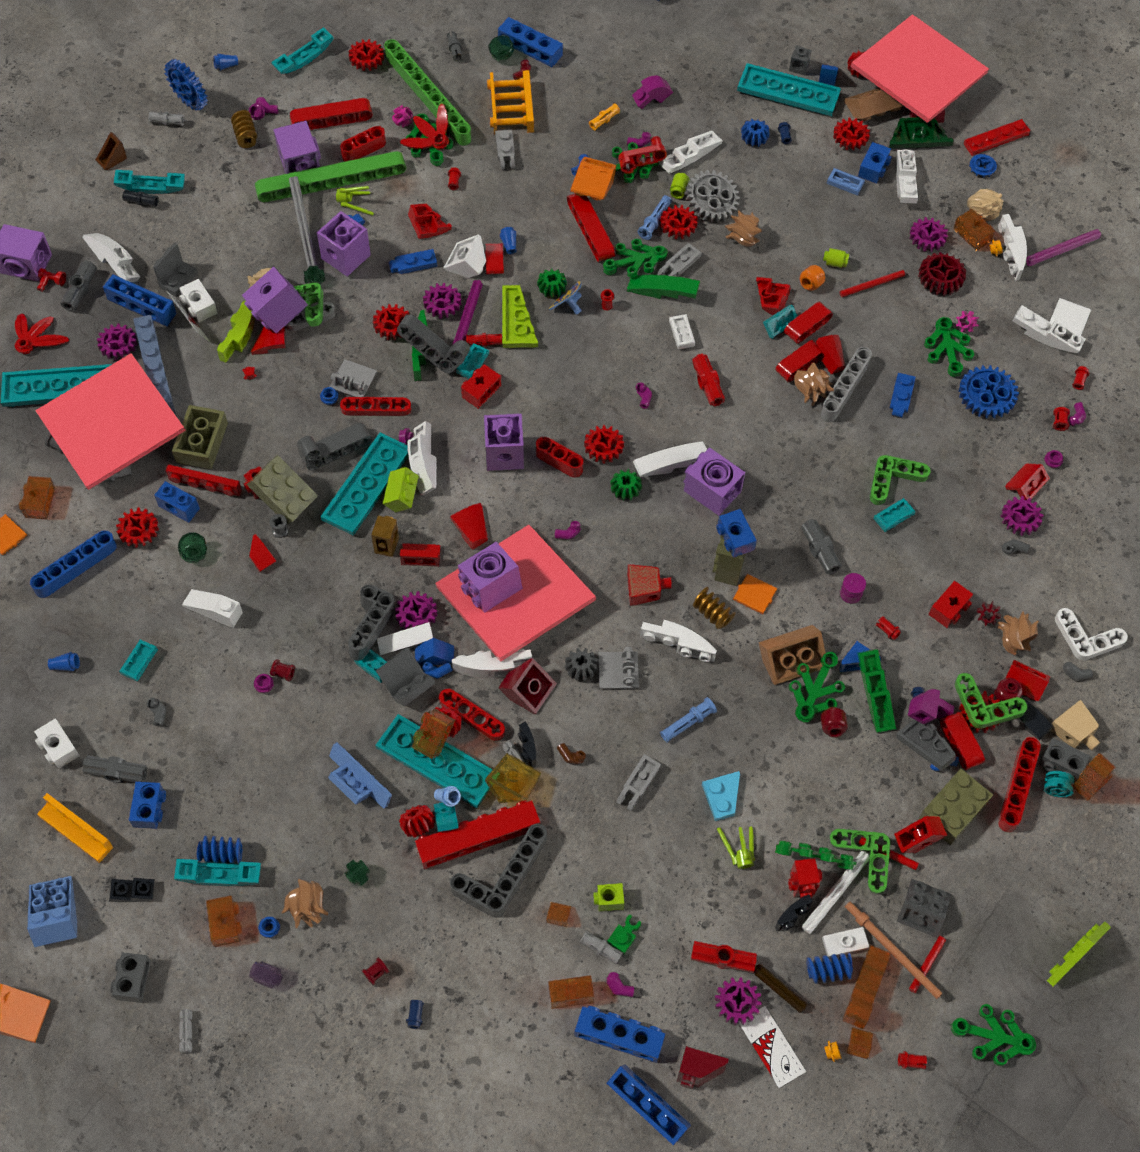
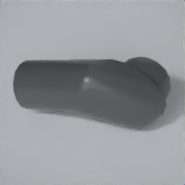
M1012 539L1002 545V551L1005 554H1011L1016 551L1027 554L1030 548L1029 544L1016 539Z
M1066 662L1063 665L1065 674L1074 681L1093 677V672L1090 668L1080 670L1071 662Z
M148 699L147 707L155 714L153 725L163 726L166 707L159 699Z

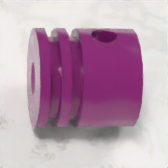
M850 573L844 577L840 589L842 600L850 604H855L861 600L866 587L864 577L857 573Z

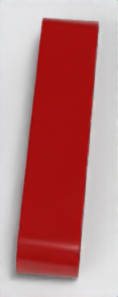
M358 98L294 109L290 112L289 116L291 125L307 121L309 129L314 130L367 121L372 118L373 113L370 101L367 98Z
M575 194L567 196L568 206L597 262L615 257L614 247L588 197Z
M1034 737L1024 739L1016 755L998 821L999 827L1004 832H1013L1022 819L1041 748L1040 742ZM1026 746L1030 747L1033 751H1028ZM1021 764H1025L1028 769H1024ZM1016 782L1022 783L1024 787L1018 786ZM1011 799L1016 800L1019 805L1013 804ZM1006 817L1011 818L1014 823H1009Z

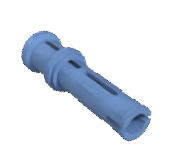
M664 195L651 216L645 218L643 226L639 227L637 231L641 238L645 240L651 239L653 231L659 226V220L663 216V211H666L672 203V199L669 196Z
M706 697L704 702L696 707H691L688 714L660 732L663 740L668 743L672 738L696 722L701 723L711 713L715 714L717 709L714 703Z

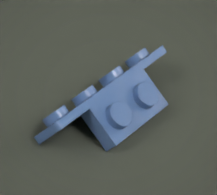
M337 742L333 744L329 757L340 767L331 772L328 778L354 804L357 805L371 796L382 808H386L392 797L388 789L382 786L345 748Z

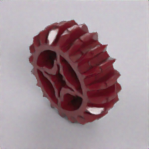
M941 251L938 255L936 253H933L931 256L928 255L926 259H923L918 270V279H921L920 284L924 285V289L929 288L930 293L936 292V295L942 293L945 296L946 293L949 295L953 292L957 293L966 279L964 263H960V258L955 259V255L949 256L948 252L945 255Z

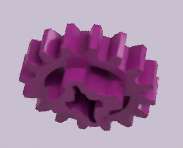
M925 217L924 221L918 219L917 223H913L909 233L910 240H913V245H918L917 249L922 247L924 251L929 249L933 252L934 248L939 250L940 246L944 247L948 237V230L944 229L945 224H939L940 220L935 222L934 218L928 220Z
M436 283L435 288L430 286V291L425 290V296H423L424 308L427 309L428 314L432 312V317L439 315V319H441L442 315H445L446 318H449V314L455 315V310H460L461 294L458 293L457 288L452 289V284L447 287L445 283L442 286Z
M118 323L114 327L111 324L110 329L104 328L105 332L99 333L100 338H97V346L102 355H106L108 359L114 357L115 360L118 357L124 358V355H129L130 351H135L134 346L138 345L136 334L132 328L128 329L127 325L121 327L120 323Z
M1021 496L1020 500H1018L1016 497H1013L1012 501L1008 500L1006 505L1003 506L1001 518L1004 519L1002 524H1008L1007 530L1014 529L1013 534L1019 531L1021 536H1023L1024 532L1030 535L1032 531L1036 532L1042 523L1043 514L1040 513L1042 508H1036L1037 502L1031 503V498L1024 500V497Z
M417 591L416 595L409 592L408 598L403 595V602H397L398 607L395 608V612L397 614L396 620L399 621L400 627L405 626V629H409L428 622H436L435 617L438 616L437 605L433 603L432 597L427 599V593L420 596L419 591Z
M732 977L730 984L726 981L723 982L724 989L718 987L717 992L720 995H715L714 1000L719 1003L715 1005V1009H721L719 1016L725 1015V1022L728 1023L732 1019L735 1026L738 1021L745 1025L746 1019L751 1022L753 1021L754 1017L752 1014H759L757 1008L761 1007L762 1002L757 1000L760 999L761 993L755 994L757 986L751 988L749 986L750 980L743 983V979L740 977L738 982H735V979ZM735 988L734 992L727 993L729 990ZM738 993H739V998H740L741 1004L739 1005V1007H738V1009H737V1004H736V1000H735V999L737 998V995H738ZM726 1006H729V1008L732 1010V1012H730V1011L726 1008ZM751 1008L747 1013L741 1014V1011Z

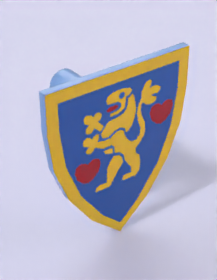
M579 281L555 301L549 310L566 301L575 314H579L582 310L576 302L581 297V293L578 290L581 288L582 283Z

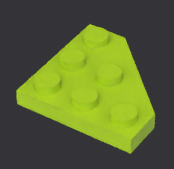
M1105 921L1100 926L1096 923L1063 957L1065 962L1061 966L1057 963L1049 971L1052 976L1047 982L1054 987L1111 926Z

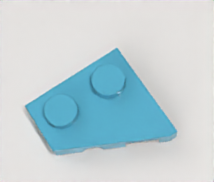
M739 771L702 782V787L715 821L735 815L740 778Z

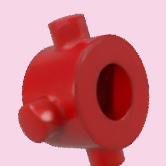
M255 367L243 368V378L245 380L257 377L254 371Z

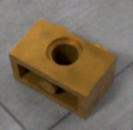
M378 515L371 534L374 553L393 557L399 540L396 519L390 516L383 517Z

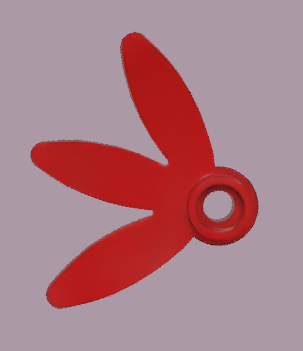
M440 104L438 106L436 118L437 131L424 119L414 116L413 121L416 127L427 138H405L400 141L401 145L413 149H424L432 146L435 149L445 148L449 143V139L445 135L448 127V114L445 105Z
M23 313L19 314L15 320V330L19 338L15 342V349L21 354H29L33 347L65 344L69 341V338L55 334L40 336L52 324L54 318L51 316L35 323L29 331L27 319Z

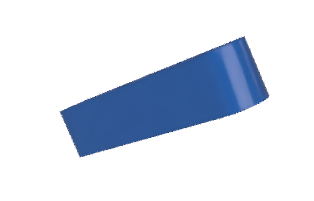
M107 530L98 532L34 575L30 580V585L35 594L40 598L48 597L112 554L117 548L112 533Z

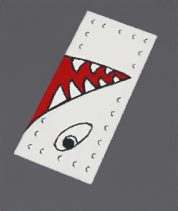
M167 292L196 332L208 340L182 303Z
M766 1006L759 1009L758 1015L752 1014L754 1017L752 1022L746 1019V1024L742 1025L741 1021H738L778 1088L806 1072Z

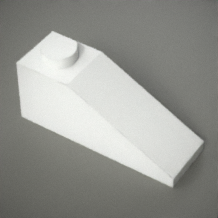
M191 589L182 604L183 607L231 628H234L243 613L240 603L220 594Z

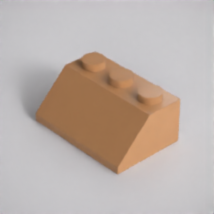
M880 88L844 99L854 118L861 119V121L870 120L873 115H885L886 111L889 110L891 112L901 110V106H904Z
M813 625L759 642L763 663L774 685L800 677L796 669L801 663L809 666V673L820 670L822 667L821 658L826 653L822 633ZM800 667V671L805 673V667Z

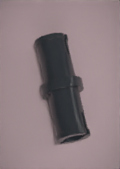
M124 190L122 195L123 201L134 202L141 206L145 204L156 207L159 203L158 196L148 195L141 191L137 193Z

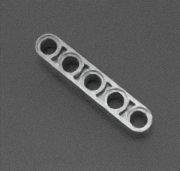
M860 347L856 350L834 385V391H831L824 401L821 417L824 421L833 422L836 420L869 367L872 351L869 348Z

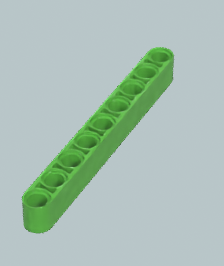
M394 39L387 40L384 44L387 61L436 118L438 106L444 104L448 114L447 128L449 134L459 145L466 146L470 144V125L399 42Z
M395 151L260 179L256 181L255 189L260 202H270L292 197L289 183L290 177H298L301 194L303 195L399 175L406 171V164L402 153Z

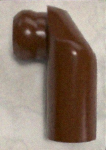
M565 743L557 747L566 763L579 765L586 758L583 751L571 752Z

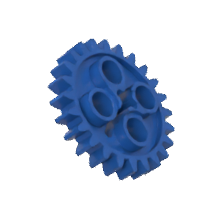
M172 59L166 63V68H164L166 71L164 74L168 77L166 80L170 82L169 86L172 87L174 93H177V97L181 98L182 103L185 102L187 107L190 106L195 111L205 107L208 101L206 97L208 96L204 93L206 90L202 88L203 84L200 83L199 77L195 76V72H191L190 67H186L184 62L177 61V59Z
M982 365L980 370L978 367H975L974 371L969 370L968 374H964L963 379H961L958 390L960 392L959 398H963L962 404L967 403L966 409L972 408V414L976 411L979 412L978 417L985 414L986 419H988L989 415H992L995 419L997 414L1000 417H1003L1004 413L1008 414L1010 409L1013 410L1019 392H1017L1018 386L1014 385L1015 380H1010L1011 374L1005 376V370L999 372V367L992 370L991 365H989L988 369Z

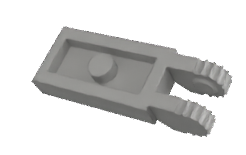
M512 130L495 131L500 168L504 169L505 161L510 160V167L514 169L515 151Z
M688 243L659 269L657 275H666L670 270L672 272L668 276H679L702 256V252Z
M644 754L623 786L617 803L621 805L628 792L633 794L634 797L629 802L627 808L632 811L661 768V764Z

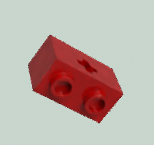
M484 364L480 369L475 370L469 380L463 382L461 386L462 398L479 409L501 386V375Z
M954 581L933 604L928 615L946 628L951 623L955 625L961 617L960 613L963 610L966 612L972 605L971 598L973 593Z
M924 816L894 835L902 853H917L946 837L947 833L940 817Z

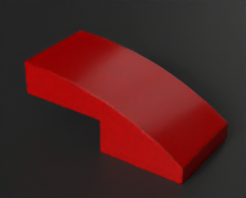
M503 243L485 244L486 274H504Z

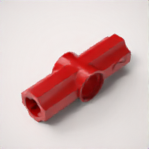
M703 353L698 354L692 358V363L697 373L699 387L701 390H704L710 405L714 407L719 406L725 402V397L720 387L718 373L716 370H713L707 355Z
M694 941L691 954L692 961L716 965L720 969L731 968L754 973L757 959L756 953L732 949L728 945L717 946ZM725 953L729 956V960L723 961L718 955Z

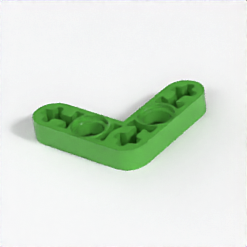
M309 283L293 286L298 293H301V297L308 304L305 307V319L308 325L312 327L320 325L323 321V290L320 284ZM315 302H318V304H317L316 306H314V307H311V306H310L311 304H313V303H315Z
M888 455L880 456L875 467L870 501L875 505L885 503L891 476L917 482L926 481L930 475L929 466L924 463ZM883 462L887 463L885 471H882ZM904 465L908 468V471L902 472L898 467ZM884 477L887 482L879 483L877 478ZM878 489H882L880 498H877Z
M961 673L955 680L956 691L971 724L975 728H985L1019 718L1027 710V703L1019 697L986 706L975 680L970 674ZM962 680L968 682L967 688L965 684H960ZM967 697H975L978 703L976 705L969 704ZM1015 704L1017 707H1021L1019 711L1017 708L1012 709ZM1001 709L1004 716H995L993 710ZM978 714L980 717H984L982 722L980 719H976Z
M835 829L832 831L830 842L833 847L870 852L868 887L874 894L883 893L887 888L889 837L884 833L847 829ZM838 834H842V838L848 839V834H852L851 846L847 845L848 841L844 840L841 841V844H837V841L833 838L837 837ZM859 835L866 839L865 845L860 847L854 843V838ZM879 838H883V841L887 842V845L882 847V853L887 852V855L873 854L874 851L878 852V844H875V841H879ZM877 858H882L885 861L884 868L876 869L873 861ZM872 872L878 874L885 873V876L880 875V883L884 885L880 886L879 890H876L875 886L871 885L872 882L876 881V874L872 875Z

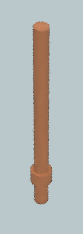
M851 901L846 904L845 908L856 918L855 921L861 927L864 926L936 999L942 996L943 993L870 921V917L865 912H861Z

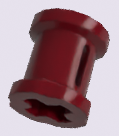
M276 659L271 666L270 676L276 675L290 682L294 676L296 666L281 663L280 660Z
M379 957L376 958V962L370 967L361 970L372 986L375 985V981L382 975L390 973Z

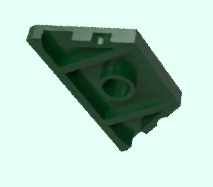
M920 117L900 118L890 140L889 148L953 146L954 140L946 136L944 128L938 124L935 118L928 123Z

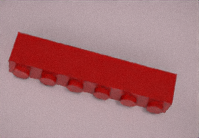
M524 800L511 808L503 807L498 809L496 813L480 815L476 820L470 822L468 820L462 821L458 824V829L442 831L432 835L424 834L418 840H415V845L423 869H427L525 835L532 825L541 824L533 801L527 802Z

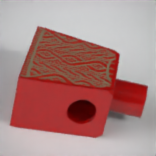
M628 565L627 578L630 606L660 600L661 589L672 588L671 577L660 578L658 567Z

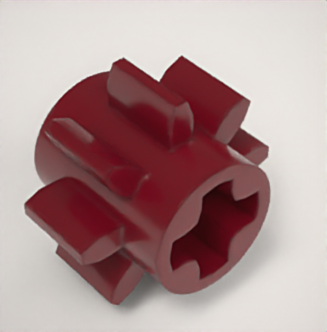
M993 601L990 604L983 602V609H977V612L981 614L978 617V621L983 620L985 626L991 622L995 625V618H1001V614L997 613L1000 610V606L996 607L993 605ZM986 611H988L989 613L992 612V616L990 614L986 615Z

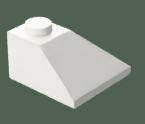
M478 234L457 242L443 269L467 278L480 275L486 262L481 236Z

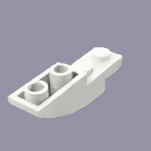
M907 149L897 150V196L900 199V203L917 204L915 153Z
M1005 214L1002 215L1001 221L998 224L999 232L1002 233L1005 246H1007L1003 256L1004 260L1008 262L1011 275L1014 276L1015 281H1019L1026 263V239L1022 226L1015 227L1010 215Z
M99 233L83 235L82 238L102 263L108 262L120 278L129 282H137L139 280V274L131 265L133 258L121 245Z
M1023 305L1018 309L1012 320L1026 329L1025 335L1056 349L1078 353L1085 341L1084 337L1055 320L1051 323Z
M425 421L413 429V438L408 440L411 470L419 476L417 487L423 496L436 489L437 469L436 457L431 455V423Z
M667 620L663 621L662 626L643 622L640 637L645 640L663 642L667 646L675 645L677 646L676 653L683 657H695L704 662L715 661L717 650L694 631Z
M521 649L500 662L497 657L492 658L490 651H478L473 655H460L452 659L453 671L472 677L505 678L510 671L532 658L531 649Z

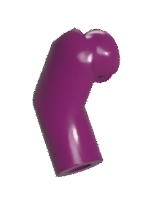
M264 97L256 99V103L263 105L265 113L278 114V105H269Z
M643 132L642 137L639 139L628 137L627 145L634 142L641 148L650 143L651 134Z
M640 382L635 387L637 393L642 398L639 406L647 409L652 398V392L647 385Z
M1082 402L1074 404L1076 413L1074 416L1069 417V422L1072 426L1080 425L1086 419Z
M572 521L567 530L555 529V538L573 539L581 531L580 523Z
M610 972L606 981L613 994L633 997L634 986L623 985L619 974Z

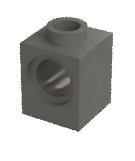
M796 46L791 56L789 71L805 75L810 63L812 50Z

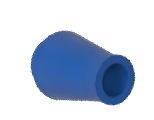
M214 55L215 69L223 70L238 65L237 55Z
M513 227L501 229L499 236L507 254L516 253V231Z
M69 652L48 659L50 670L74 671L80 666L77 653Z

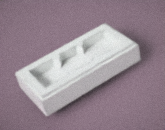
M687 314L669 317L677 349L694 347L695 340Z
M863 927L822 937L828 958L832 954L839 956L840 953L848 954L849 952L854 953L869 949Z

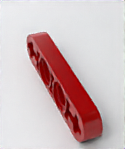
M345 397L340 401L341 412L348 416H406L412 410L410 400L404 397ZM368 403L372 406L370 409H363L362 405ZM385 403L390 405L386 410L380 408Z
M444 689L440 692L439 702L441 706L447 709L451 707L452 711H458V715L462 717L461 720L491 740L498 741L504 737L505 727L501 721L452 689ZM445 696H446V697L451 696V697H452V701L447 700V701L445 702V698H444V697H445ZM462 705H467L470 708L465 714L460 713L458 710ZM477 716H483L486 720L483 724H477L474 719ZM492 728H499L500 733L496 732L495 734H493Z

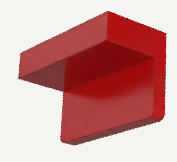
M1026 463L1005 485V488L1007 490H1017L1020 498L1023 496L1024 500L1032 499L1050 478L1043 464Z
M404 543L402 549H400L401 565L439 567L441 547L436 544Z
M1013 660L1005 677L1019 681L1023 689L1022 695L1035 701L1040 700L1050 680L1049 675L1016 660Z

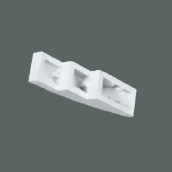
M713 131L688 139L686 145L674 148L673 154L659 161V164L670 174L705 156L722 144L723 140Z
M703 441L684 444L635 459L633 463L640 477L671 473L675 468L688 467L692 462H696L699 454L705 452L707 448Z

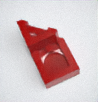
M254 534L249 558L258 571L261 572L274 564L276 560L260 538Z

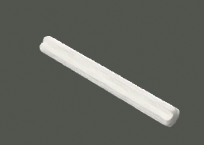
M865 851L859 853L854 860L857 863L854 865L853 870L847 869L805 921L802 926L804 931L808 934L814 931L869 861V854Z

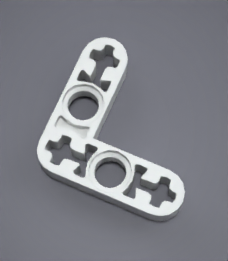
M1062 608L1055 616L1057 626L1074 656L1079 660H1088L1120 648L1128 638L1127 633L1120 628L1088 638L1072 610ZM1061 616L1068 617V620L1062 619ZM1074 630L1078 632L1079 637H1071L1069 631ZM1115 635H1116V637H1121V640H1119V639H1114V640H1112V639L1114 638ZM1096 641H1103L1105 648H1099L1096 645ZM1081 648H1082L1083 650L1086 649L1087 652H1086V653H1085L1084 651L1080 652V649H1081Z

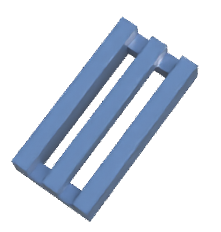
M835 168L827 180V184L857 196L865 183L864 179Z

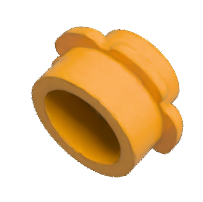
M992 240V244L989 245L991 254H995L998 257L999 254L1003 253L1000 240Z
M828 1041V1046H824L827 1059H832L833 1062L841 1059L837 1041L831 1043Z

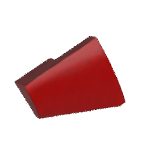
M428 204L410 205L408 217L418 239L434 237L452 229V225L450 223L445 224L441 220V215L434 212Z
M757 277L756 282L762 309L769 314L775 315L784 309L791 287L788 284L773 283L772 278Z
M285 326L277 333L272 329L268 331L263 327L251 349L252 355L267 354L268 349L285 348Z
M828 335L818 338L816 344L825 356L822 362L830 374L843 371L846 366L839 335Z
M481 503L471 505L450 516L451 521L461 532L462 538L472 550L488 541Z

